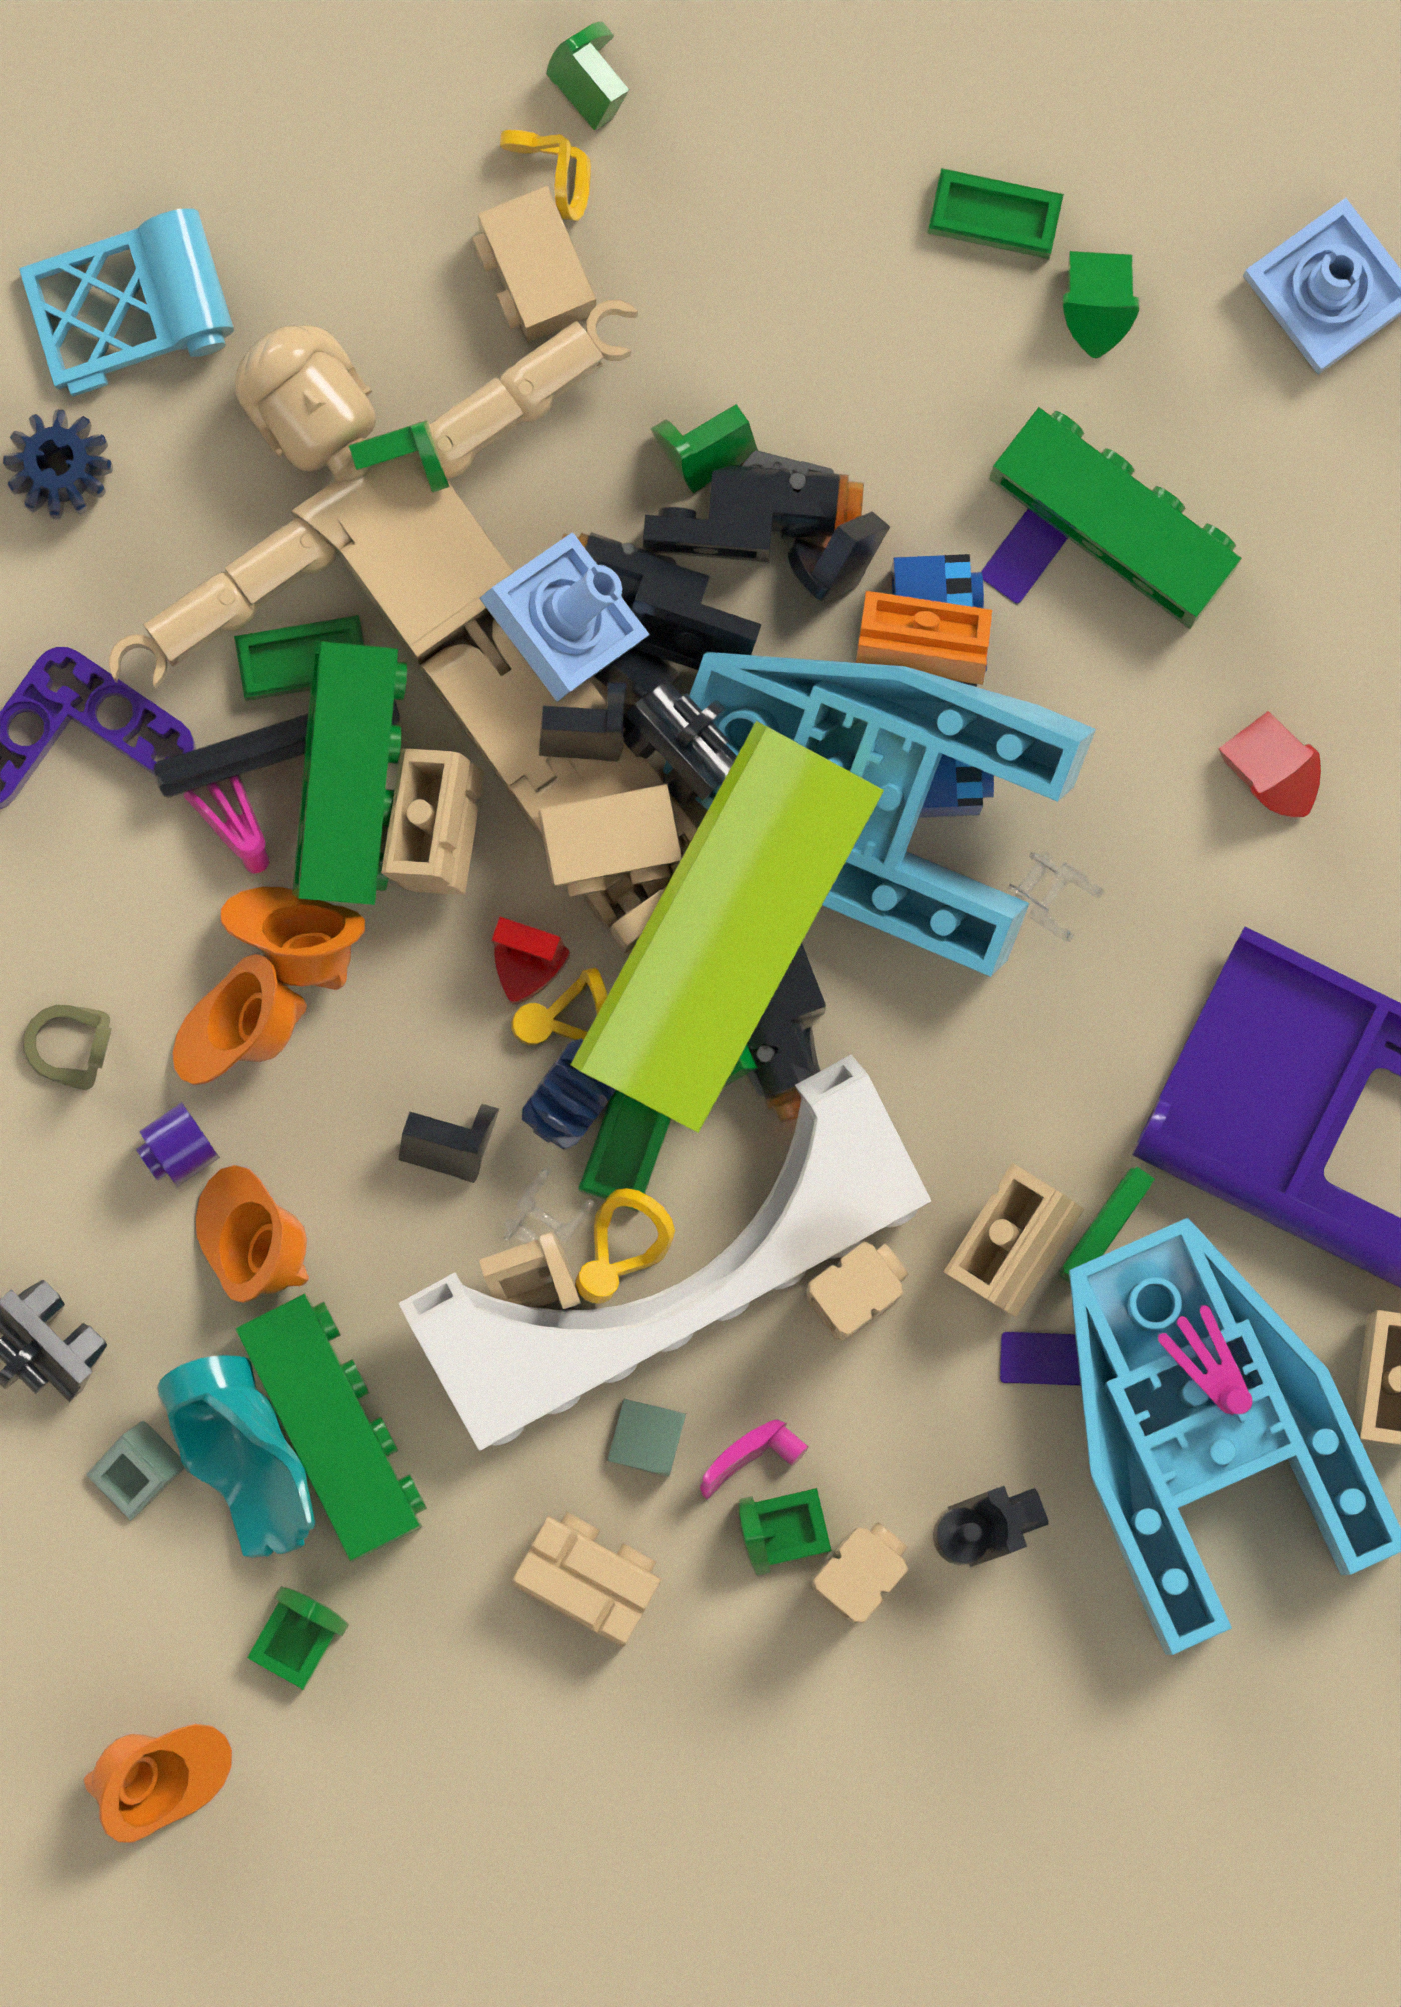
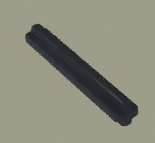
M396 700L393 702L391 725H397L400 722ZM308 713L157 761L154 764V774L161 793L164 797L170 798L304 755Z

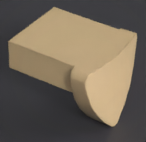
M553 1232L540 1235L537 1240L479 1260L484 1279L493 1298L536 1308L560 1300L563 1309L581 1303L571 1276L566 1254Z

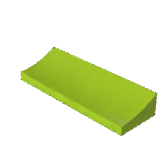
M756 721L571 1065L580 1072L699 1133L884 790Z

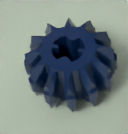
M55 410L52 427L47 428L39 415H32L29 421L35 434L29 437L23 432L14 431L10 439L22 452L10 453L3 458V464L6 469L19 472L8 481L10 490L13 494L28 492L24 504L33 513L39 510L48 500L49 514L53 519H61L64 513V502L71 501L74 510L78 514H84L87 511V506L81 495L85 491L99 498H102L106 493L104 485L93 476H105L113 471L111 460L99 456L108 447L106 438L103 434L88 437L92 425L90 420L84 416L77 419L68 429V419L64 410ZM57 453L66 461L69 468L66 473L59 476L56 475L47 460Z
M582 1038L574 1040L566 1046L522 1108V1120L534 1129L533 1133L547 1143L552 1142L563 1150L573 1147L579 1142L616 1091V1089L580 1072L571 1065L584 1040Z

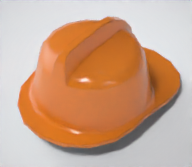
M262 886L243 890L230 897L221 908V924L226 931L240 941L261 949L263 956L269 958L274 966L276 978L282 983L291 986L313 985L333 990L342 988L346 983L347 967L351 961V945L357 942L365 932V919L357 911L321 900L298 899L292 895V889L285 887Z
M256 953L244 957L229 972L226 978L205 995L185 1017L176 1035L173 1049L175 1071L181 1080L193 1085L210 1083L218 1078L237 1061L262 1062L275 1058L284 1050L291 1038L295 1024L305 1013L307 1008L306 1001L301 995L290 990L286 984L276 978L275 968L269 958Z
M237 1165L220 1169L208 1180L199 1198L196 1212V1232L203 1254L219 1278L229 1298L245 1303L256 1299L261 1293L273 1294L285 1290L288 1286L305 1285L309 1279L303 1264L307 1246L305 1227L295 1215L275 1204L262 1181L250 1169Z
M202 1724L181 1727L158 1738L144 1734H128L116 1739L103 1751L96 1762L95 1769L83 1779L86 1790L96 1799L99 1805V1820L104 1832L117 1842L133 1843L172 1822L194 1813L209 1803L224 1786L231 1770L232 1749L227 1737L213 1726Z

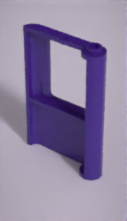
M1244 926L1141 1132L1132 1155L1401 1288V1218L1331 1184L1324 1175L1325 1166L1371 1073L1376 1069L1382 1068L1401 1077V1003Z

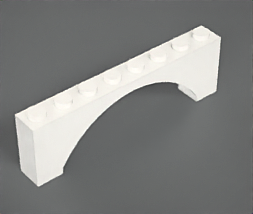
M852 1055L843 1058L795 1085L801 1096L796 1129L785 1163L770 1194L753 1220L734 1242L707 1266L682 1282L652 1296L623 1305L592 1310H552L523 1306L490 1297L463 1286L454 1272L398 1303L479 1451L489 1445H502L510 1442L523 1431L524 1426L547 1413L558 1414L568 1410L578 1402L581 1395L603 1382L613 1383L624 1379L636 1369L637 1364L660 1351L669 1352L682 1347L692 1338L693 1333L716 1320L724 1321L738 1316L746 1310L750 1301L772 1289L780 1290L794 1285L803 1278L806 1270L828 1258L835 1259L847 1255L861 1244L862 1239L884 1227H897L908 1222L916 1215L918 1208L931 1202L869 1075Z

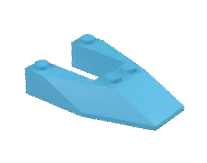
M705 653L689 697L702 711L716 700L724 706L726 711L714 724L730 740L727 746L737 756L755 722L758 721L884 790L822 905L990 977L1009 959L1030 903L906 851L942 754L1058 802L1074 788L1096 729L1034 703L905 666ZM666 761L663 772L668 774L673 767ZM720 787L704 800L699 796L695 799L708 810Z
M1185 1218L1069 1270L1090 1476L1138 1596L1165 1655H1174L1232 1628L1178 1508L1288 1459L1341 1576L1351 1575L1401 1552V1527L1328 1368L1189 1218ZM1202 1305L1210 1307L1246 1387L1252 1396V1406L1244 1414L1231 1415L1221 1411L1158 1341V1335L1166 1333L1203 1374H1206L1207 1369L1177 1324V1319L1184 1316L1188 1319L1218 1365L1221 1364L1219 1354L1200 1314V1307Z

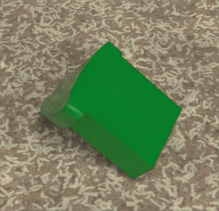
M603 21L587 26L562 42L552 54L546 71V75L554 85L559 87L594 131L614 118L629 92L628 87L599 53L614 37V34Z
M1070 251L1067 270L1068 293H1065L1062 297L1064 317L1070 333L1079 346L1090 357L1100 358L1123 340L1132 328L1140 311L1139 299L1133 296L1132 255Z
M737 404L684 435L667 419L650 428L660 447L692 493L699 491L712 481V471L727 466L740 465L754 451H758L750 423Z
M428 420L349 445L356 470L418 451L432 493L450 487L433 441Z
M817 1488L754 1502L753 1496L739 1499V1519L743 1541L749 1561L757 1576L770 1573V1565L832 1551Z
M280 1586L274 1597L279 1602L247 1658L305 1690L335 1635L343 1636L349 1624L339 1614L312 1597L297 1590Z

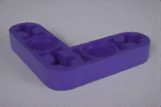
M69 647L52 648L45 651L37 659L0 711V742L12 755L25 760L19 769H16L14 764L8 760L0 771V778L5 783L4 789L0 792V809L7 807L17 797L71 719L153 775H155L154 764L156 763L154 759L157 755L154 746L140 735L136 747L133 748L126 743L140 732L146 714L149 713L155 717L147 726L151 732L160 738L167 740L173 733L180 736L177 745L182 753L196 749L194 738L190 730L181 721L118 679L116 683L112 674L80 652ZM69 662L75 664L72 673L79 683L90 690L95 678L104 682L89 695L83 712L74 708L83 701L82 697L74 690L64 685L57 692L50 690L54 682L49 676L48 671L53 665L64 669ZM111 696L124 697L133 707V715L130 722L125 727L117 730L103 727L97 719V710L100 703ZM23 712H33L39 715L44 722L42 737L35 744L29 746L18 745L9 736V725L12 719Z

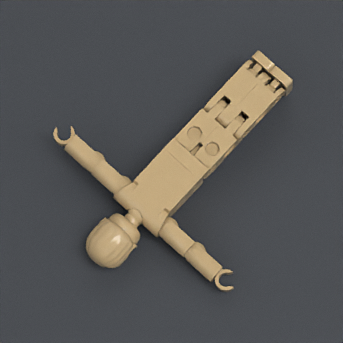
M607 300L598 304L590 312L586 323V330L577 321L573 322L516 362L514 366L508 368L500 376L499 380L495 377L439 416L433 423L429 424L446 478H454L463 474L469 468L477 453L520 423L533 422L544 417L551 409L554 399L603 366L600 362L602 359L621 361L630 357L631 349L621 346H610L600 340L596 327L606 316L619 315L624 318H637L638 311L630 303L622 300ZM289 325L269 332L253 344L240 361L236 373L235 389L241 407L278 458L284 454L295 467L303 471L315 472L328 467L334 475V482L290 511L295 519L224 567L226 572L210 577L206 582L204 581L144 623L145 629L152 638L138 634L120 639L112 648L109 656V670L116 683L118 681L121 671L120 663L123 656L134 648H144L151 651L156 657L153 686L157 689L164 682L168 672L167 660L174 667L224 631H236L245 627L254 618L258 607L305 574H317L326 570L335 561L336 556H339L492 771L500 778L513 800L542 840L543 836L538 816L541 808L665 785L648 760L636 757L625 743L618 762L539 756L543 706L606 709V702L590 679L558 702L551 695L479 599L493 586L514 573L449 482L450 487L432 493L418 451L356 470L349 445L365 440L373 431L376 423V412L367 396L372 393V390L360 378L349 356L335 337L327 330L317 326ZM669 793L681 857H683L697 829L675 798ZM679 864L668 866V868L674 874ZM630 874L605 878L607 890L582 896L601 922L608 929L611 927L610 934L623 952L627 953L634 948L669 883L668 878L632 885ZM637 886L648 898L644 902H641L635 894ZM609 904L618 905L624 916L618 920Z

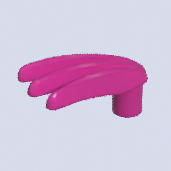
M240 776L229 778V781L241 808V814L235 812L217 783L206 786L227 819L225 823L193 791L184 793V798L210 825L221 840L242 859L248 872L260 873L268 867L269 857L265 850V838Z
M1202 1305L1200 1307V1314L1219 1354L1221 1364L1218 1365L1188 1319L1184 1316L1177 1319V1324L1207 1369L1206 1374H1203L1166 1333L1159 1334L1158 1341L1221 1411L1231 1415L1244 1414L1252 1406V1396L1246 1387L1210 1307Z
M778 1419L769 1421L738 1439L714 1461L703 1475V1481L699 1488L701 1494L708 1500L726 1480L748 1463L762 1456L769 1447L791 1466H794L806 1453L809 1446L786 1427L787 1423Z

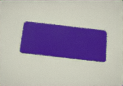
M1027 509L982 569L983 580L1014 603H1020L1068 538L1030 509Z
M1003 1332L1001 1335V1382L1081 1386L1076 1334Z

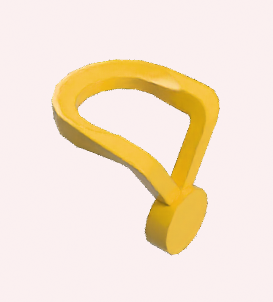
M522 130L502 131L499 146L504 150L525 154L541 152L558 155L554 185L555 203L562 219L579 221L584 215L590 193L591 160L589 156L581 149L570 146L569 140L562 134L540 136ZM570 158L577 159L575 189L569 205L566 189L567 172Z
M593 967L582 970L580 977L548 1009L538 1003H528L521 1006L511 1021V1030L515 1038L526 1045L543 1043L552 1032L572 1040L585 1039L587 1031L557 1021L554 1018L587 985L591 989L598 1015L608 996L598 969Z
M628 1188L615 1190L606 1198L598 1209L594 1220L595 1260L583 1265L575 1279L576 1289L585 1300L597 1304L609 1301L618 1288V1276L648 1268L664 1259L672 1244L675 1227L672 1218L662 1205L652 1197ZM621 1206H628L643 1212L655 1224L658 1232L657 1240L642 1255L609 1264L608 1227L615 1209Z

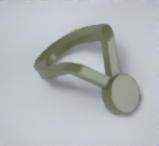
M54 1005L41 1010L31 1019L24 1033V1052L28 1063L39 1075L52 1081L82 1090L92 1088L95 1084L98 1068L102 1069L110 1040L112 1028H109V1015L100 1010L72 1005ZM57 1017L71 1018L95 1027L96 1032L89 1056L88 1070L55 1068L47 1064L39 1056L36 1048V1038L40 1028L49 1020Z

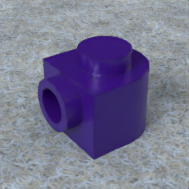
M182 1102L139 1131L145 1143L136 1148V1151L157 1181L168 1174L177 1186H180L220 1158Z

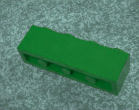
M1038 407L993 465L989 480L1191 629L1234 573L1242 559L1233 552L1236 547L1234 541L1217 527L1205 524L1201 528L1182 514L1185 506L1166 489L1155 486L1151 491L1132 476L1135 472L1133 466L1121 455L1108 448H1105L1100 453L1081 438L1084 435V431L1067 415L1059 411H1054L1049 415Z
M315 640L292 895L298 899L375 905L376 890L386 891L389 878L381 873L384 853L380 852L382 827H389L395 791L394 789H386L388 763H398L401 748V726L391 725L394 700L404 699L407 682V663L397 661L398 649Z
M304 1293L235 1328L349 1560L354 1562L422 1528L423 1526L417 1514L427 1509L425 1502L410 1474L401 1479L398 1478L388 1458L389 1455L397 1452L398 1448L382 1417L370 1422L359 1398L370 1392L353 1359L341 1364L331 1343V1340L341 1336L325 1302L323 1301L313 1306L309 1297Z

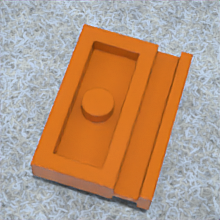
M866 591L856 663L905 666L954 681L983 685L987 665L992 610Z

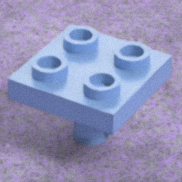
M1344 198L1251 265L1243 274L1245 280L1318 375L1401 315V269L1347 198Z
M573 532L500 581L479 598L557 702L649 635L622 599V585L617 574L606 566L597 565Z

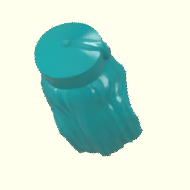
M211 1356L182 1364L164 1375L158 1383L157 1392L162 1406L166 1409L170 1427L180 1451L181 1463L188 1473L209 1484L225 1498L231 1512L243 1556L250 1558L268 1557L273 1552L286 1554L305 1545L304 1538H307L309 1531L314 1529L316 1524L305 1469L298 1456L284 1439L271 1402L256 1390L251 1361L242 1356Z

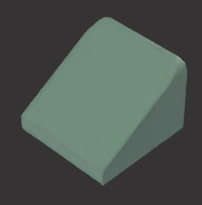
M624 1399L607 1461L670 1477L686 1414Z
M141 1421L124 1433L86 1475L131 1521L185 1467L181 1463L180 1456L148 1423Z

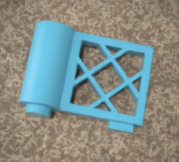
M184 208L165 212L146 220L136 229L19 268L53 384L57 389L68 387L70 395L73 397L109 385L106 378L107 373L178 349L188 350L191 357L215 353L226 346L224 338L234 332L199 212L196 209ZM130 249L136 270L124 293L96 279L108 256ZM90 263L86 273L76 269V267ZM66 272L81 280L65 313L45 302L39 282L40 279ZM92 286L120 300L103 332L76 319ZM140 287H142L147 304L135 299ZM130 306H133L150 315L157 339L131 347L115 339L114 336ZM49 314L61 320L55 332ZM71 326L99 339L88 362L65 369L60 347ZM110 345L121 350L105 356Z

